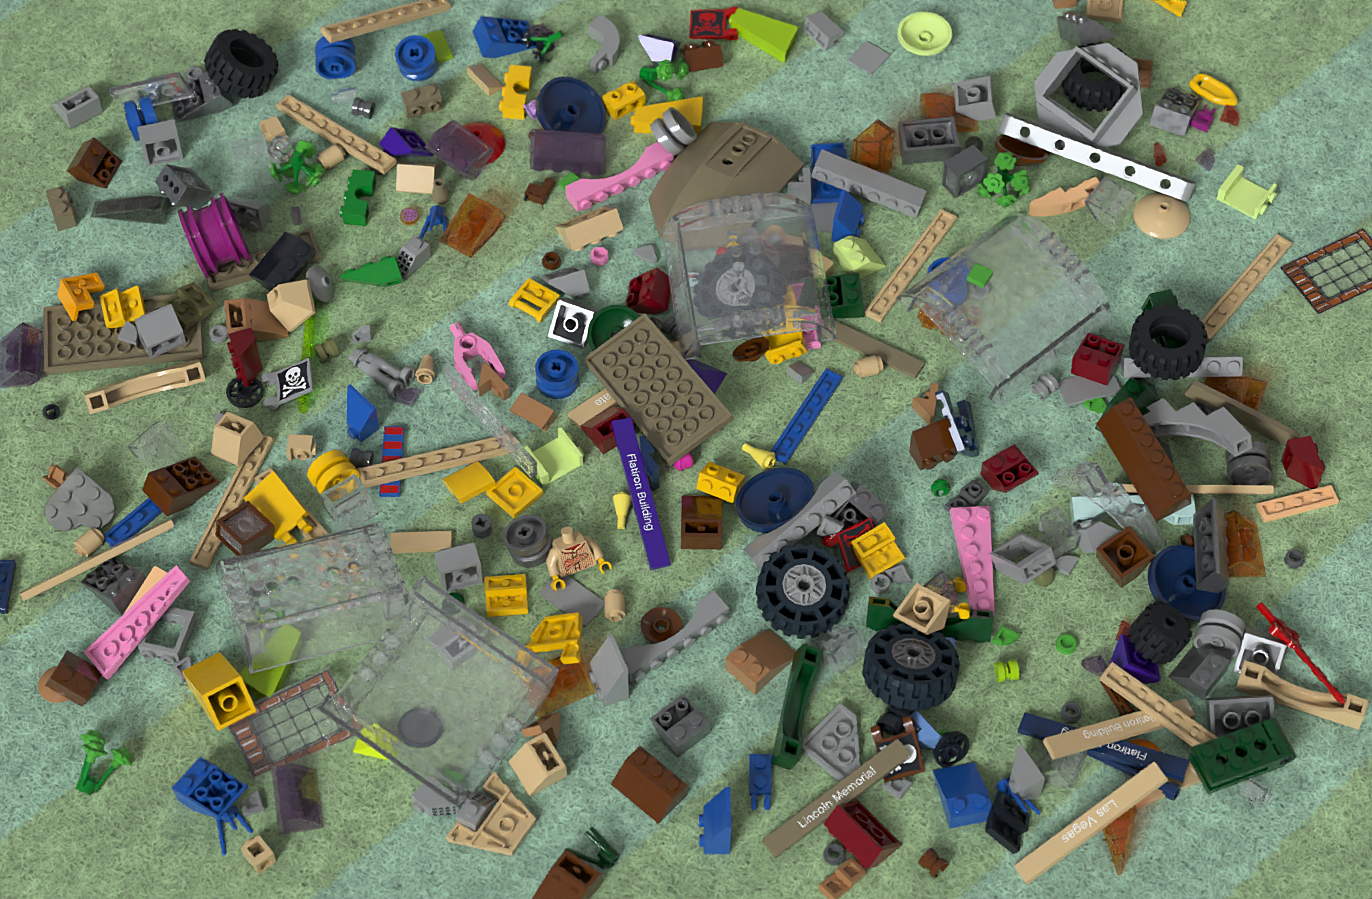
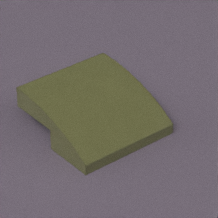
M195 282L178 288L177 295L163 300L161 307L169 304L172 305L178 321L184 330L202 321L217 308V304Z

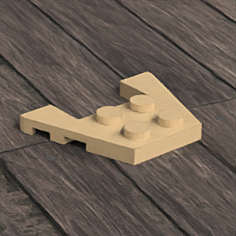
M493 772L483 785V791L499 799L498 803L477 832L456 822L446 836V841L513 856L535 825L536 818L512 794L506 784L504 785L499 776Z

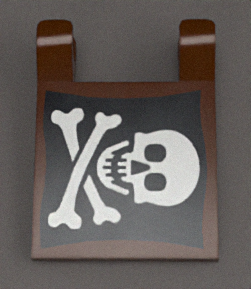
M911 716L903 717L906 733L883 739L881 727L874 725L870 728L877 753L898 738L911 754L908 760L883 778L884 783L926 772L916 734L915 722Z

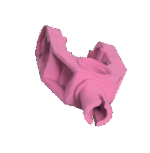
M456 322L457 328L454 323L450 326L449 329L456 338L454 339V365L457 372L461 373L460 377L464 384L470 388V393L479 388L472 375V369L468 368L465 361L477 355H481L483 360L487 361L488 365L501 379L506 378L504 367L489 342L473 332L466 334L460 322Z

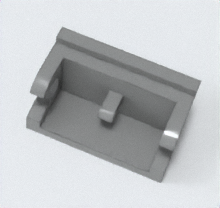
M822 11L806 17L803 30L825 51L840 43L838 40H835L841 38L844 32Z

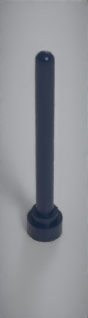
M1085 753L1132 777L1141 772L1129 765ZM1167 782L1157 789L1161 790L1166 798L1175 801L1180 792L1181 785Z

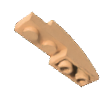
M1093 177L1090 180L1083 181L1074 188H1069L1066 192L1061 187L1054 191L1051 190L1041 198L1031 201L1028 214L1030 216H1052L1087 205L1088 197L1098 192L1100 181Z

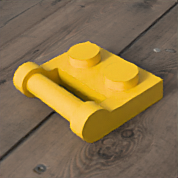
M528 278L511 297L509 306L519 308L535 317L536 321L542 323L547 314L557 304L560 295ZM524 298L540 307L541 310L538 311L520 300Z

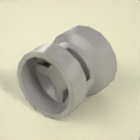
M1046 373L1041 377L1040 381H1036L1031 385L1033 394L1038 392L1043 394L1039 398L1040 400L1046 399L1049 393H1053L1059 388L1057 380L1049 373Z

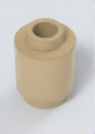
M333 144L319 153L316 160L322 164L324 170L331 169L344 160L345 152L341 146Z
M873 355L856 359L855 364H853L855 375H859L860 378L878 375L879 372L883 371L881 357Z
M95 527L91 530L88 529L74 542V550L81 557L84 555L89 557L103 544L102 542L105 538Z
M616 589L609 590L604 597L605 617L612 622H618L625 617V596L622 591Z

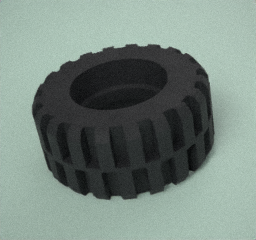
M228 29L219 33L204 58L206 72H208L209 78L214 80V84L220 86L224 92H229L232 96H240V98L244 99L263 95L277 75L279 67L276 53L272 51L270 45L265 43L264 39L258 38L254 33L250 34L246 30L239 31V29Z
M1098 42V44L1089 43L1087 45H1082L1078 47L1083 48L1093 45L1103 44L1104 42ZM1081 57L1061 83L1065 96H1069L1068 100L1072 103L1076 102L1077 107H1085L1087 111H1092V109L1097 110V112H1103V109L1107 111L1112 110L1127 88L1112 78L1104 82L1087 78L1084 74L1088 72L1105 73Z
M1163 304L1162 307H1158V305L1151 307V310L1143 311L1135 319V323L1132 326L1129 341L1130 357L1134 360L1133 363L1136 367H1141L1143 373H1149L1155 379L1159 377L1166 381L1168 379L1179 380L1180 377L1190 376V372L1194 373L1198 366L1202 364L1208 336L1205 325L1202 321H1199L1198 316L1192 315L1191 311L1186 308L1183 310L1180 306L1174 305V307H1171L1169 304ZM1168 336L1177 339L1184 346L1175 349L1164 348L1156 344L1152 339Z

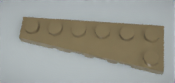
M311 228L294 234L315 248V257L309 264L322 261V256ZM272 247L265 250L261 248L255 251V254L251 255L252 260L249 262L247 259H243V264L238 265L237 261L229 262L219 267V274L215 275L214 272H211V277L206 278L211 292L254 280L249 274Z

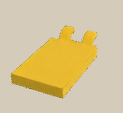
M274 471L244 497L245 501H249L275 525L274 538L278 541L283 539L286 544L294 547L298 541L290 533L291 530L298 525L301 530L308 534L313 529L305 519L309 513Z

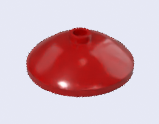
M470 122L454 131L450 138L449 146L452 155L459 162L470 166H483L494 162L501 156L505 148V138L502 132L490 123Z

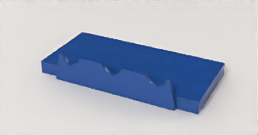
M845 143L811 144V174L821 150L847 159ZM812 178V204L838 202L843 189Z

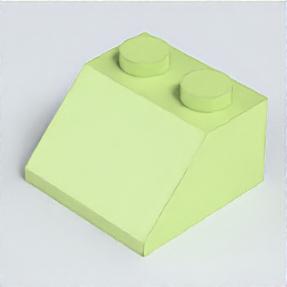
M850 235L834 243L833 256L847 274L859 273L861 279L886 267L863 238Z

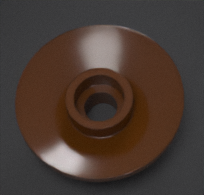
M765 338L748 340L735 348L732 354L733 358L740 362L757 361L760 356L767 352L770 343Z
M656 607L649 610L641 620L643 636L655 644L671 638L682 630L680 616L674 610L666 607ZM662 626L665 630H658V627Z

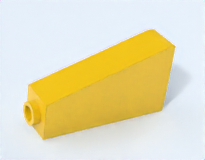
M703 97L635 107V115H631V126H634V133H652L650 124L657 118L663 119L662 114L670 107H673L689 121L696 135L701 132Z

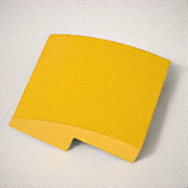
M138 285L122 292L115 289L99 296L107 328L123 327L126 321L136 324L134 319L147 314L142 291Z
M478 461L442 479L460 504L496 486L493 477Z
M885 522L851 541L853 550L870 580L875 575L883 573L905 559L894 542L896 538Z
M526 574L484 577L487 617L528 614Z

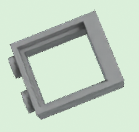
M1022 532L990 553L997 571L1024 585L1056 564L1050 546ZM1023 554H1029L1028 557H1026L1019 563L1016 564L1013 562Z
M169 606L159 620L183 625L175 648L149 643L156 623L140 641L138 648L140 654L146 659L158 658L167 664H173L182 660L197 620L193 611Z

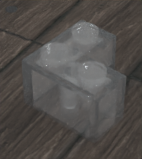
M1058 506L1040 515L1038 528L1043 535L1036 540L1050 546L1055 559L1079 548L1081 534Z

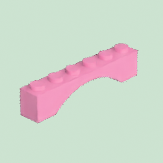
M658 141L646 147L640 159L631 168L618 175L603 179H580L565 186L566 198L577 212L587 210L597 202H604L613 194H620L624 189L630 186H637L640 181L646 178L651 179L657 173L666 171L673 162V154L668 152Z

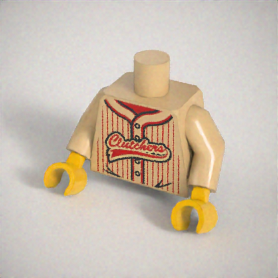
M571 527L561 529L562 537L552 541V548L546 559L549 575L553 578L551 588L554 591H557V582L560 583L561 589H565V582L559 579V577L563 578L597 565L596 561L599 562L598 569L600 572L604 573L602 570L603 564H607L609 569H612L611 564L603 559L604 554L597 542L589 536H582L580 531L573 532Z

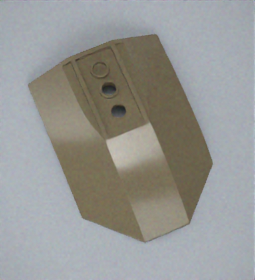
M744 122L709 123L697 135V138L687 145L671 163L648 199L659 237L689 251L726 247L731 242L748 236L775 197L803 169L804 163L774 135ZM723 162H733L730 165L723 164Z

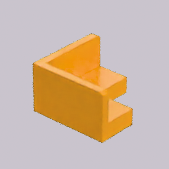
M97 272L60 280L58 297L72 321H77L80 310L94 307V301L90 294L104 291V284Z

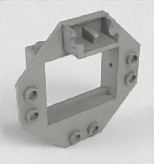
M1109 43L1083 48L1075 46L1072 50L1057 52L1034 82L1039 124L1102 147L1121 145L1144 115L1138 64ZM1081 57L1127 88L1126 92L1096 130L1050 98ZM1061 139L1057 140L1058 146L1064 148L1065 142Z

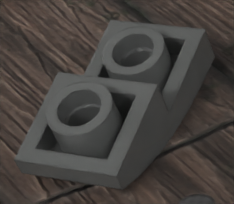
M973 479L960 489L956 497L945 504L944 509L949 512L951 508L976 507L986 497L988 491Z

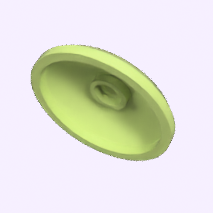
M917 12L908 15L900 22L897 36L900 44L906 50L914 54L927 56L940 53L948 47L952 38V29L949 23L937 14Z

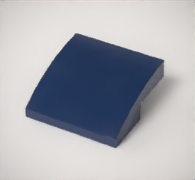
M641 436L640 452L650 488L652 491H655L659 488V466L655 462V449L644 436Z

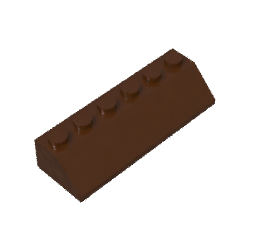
M1130 397L1113 406L1096 425L1154 521L1157 522L1190 505V492L1133 399Z

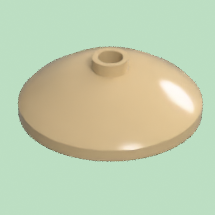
M1164 193L1149 194L1141 198L1135 205L1133 212L1134 221L1138 228L1145 234L1159 239H1170L1181 235L1190 223V212L1187 206L1180 199Z

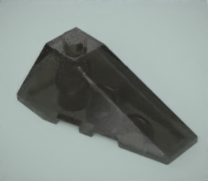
M157 192L95 201L91 217L165 225L171 203L167 195Z

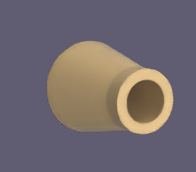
M430 355L422 357V361L415 373L417 381L422 384H429L435 378L434 359Z

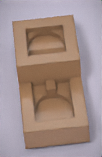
M851 857L837 867L834 874L820 883L818 890L827 899H839L858 883L867 872Z

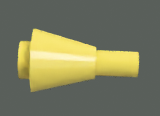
M747 443L742 446V450L750 454L763 470L774 466L776 462L774 452L754 448Z
M618 492L613 496L615 511L618 517L617 529H625L626 517L632 501L629 493Z

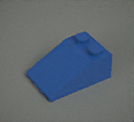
M975 763L933 770L949 829L987 821L992 804Z
M725 787L703 806V814H699V827H703V834H699V847H704V854H730V787Z

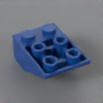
M480 16L472 30L482 57L499 58L536 48L537 41H531V48L527 49L526 44H523V34L526 33L528 28L531 30L526 20Z
M200 756L175 783L172 790L178 801L191 810L220 819L248 786Z

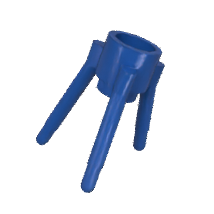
M434 205L430 208V213L427 215L426 222L419 236L421 239L428 226L429 231H432L434 225L443 223L445 245H449L448 217L444 216L445 209L443 207Z
M1005 778L998 782L996 785L998 791H1002L1009 798L1015 799L1023 811L1027 812L1028 809L1017 793L1014 794L1010 789V778ZM1023 799L1037 815L1040 814V811L1029 799Z
M233 805L220 819L215 818L222 855H226L222 821L230 822L233 830H237L234 821L236 816L250 834L253 833L249 824L239 813L236 806L233 807Z

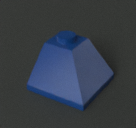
M350 384L347 386V432L352 439L355 440L357 438L362 443L379 430L377 410Z

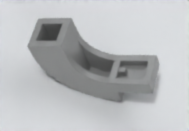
M599 14L589 24V36L603 45L601 50L590 60V72L597 74L600 70L603 71L607 64L613 67L620 54V37L616 26L609 19Z

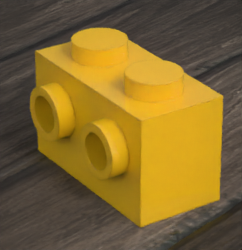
M633 80L603 95V103L610 116L617 120L635 111V107L645 106L646 94Z
M709 461L699 473L696 489L733 503L743 487L745 475Z

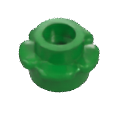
M943 479L935 480L931 485V492L937 497L940 496L937 491L943 490L942 496L947 495L950 491V483Z

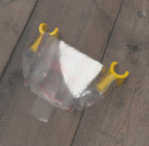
M941 570L923 585L951 601L948 610L949 614L958 612L961 619H968L970 617V608L967 603H960L958 606H955L958 604L956 592L966 591V584L961 577H957L952 581Z

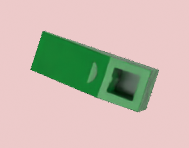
M395 256L383 257L377 263H366L357 270L355 268L348 269L344 272L345 274L340 275L341 279L345 282L389 287L405 282L399 262Z

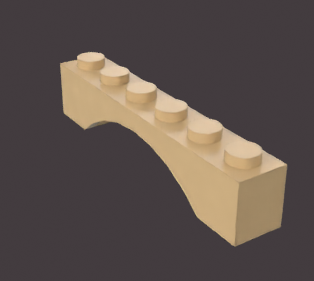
M195 359L87 390L83 393L89 413L93 414L145 395L190 386L206 381L200 360Z
M1246 660L1243 663L1235 690L1250 695L1270 694L1273 696L1275 703L1358 730L1364 719L1369 700L1351 694H1342L1346 700V703L1342 705L1330 693L1316 692L1296 686L1281 679L1266 667Z

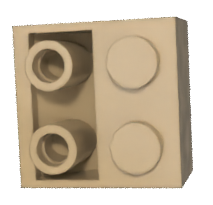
M226 412L214 426L211 454L231 464L240 466L262 441L264 436L254 422Z
M545 732L526 742L509 760L510 766L529 797L567 777L566 766Z

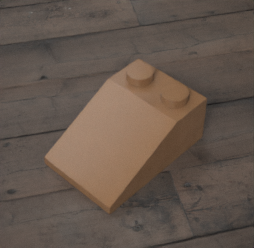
M767 629L740 644L725 658V669L756 695L793 661L795 651L772 631Z

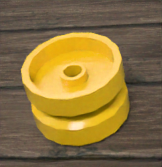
M331 450L322 454L311 464L307 472L308 480L317 488V492L326 501H334L350 492L358 483L360 477L359 471L350 463L349 458L341 450Z

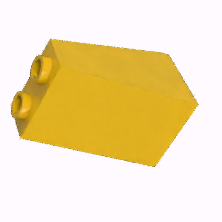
M220 652L182 671L190 690L218 731L256 712L241 675Z

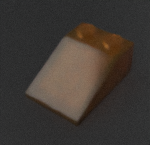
M942 93L920 94L919 112L921 119L954 117L957 133L979 132L977 120L956 112L955 97Z
M468 193L439 241L471 258L498 231L506 216L499 208Z
M1133 806L1102 829L1117 876L1122 875L1127 860L1134 817L1137 814L1136 806Z

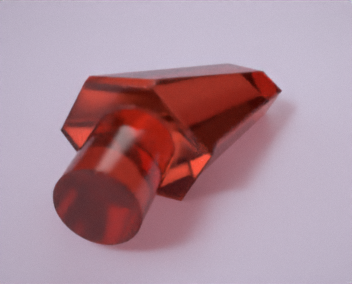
M1155 143L1153 157L1155 164L1161 166L1167 161L1166 155L1160 145Z

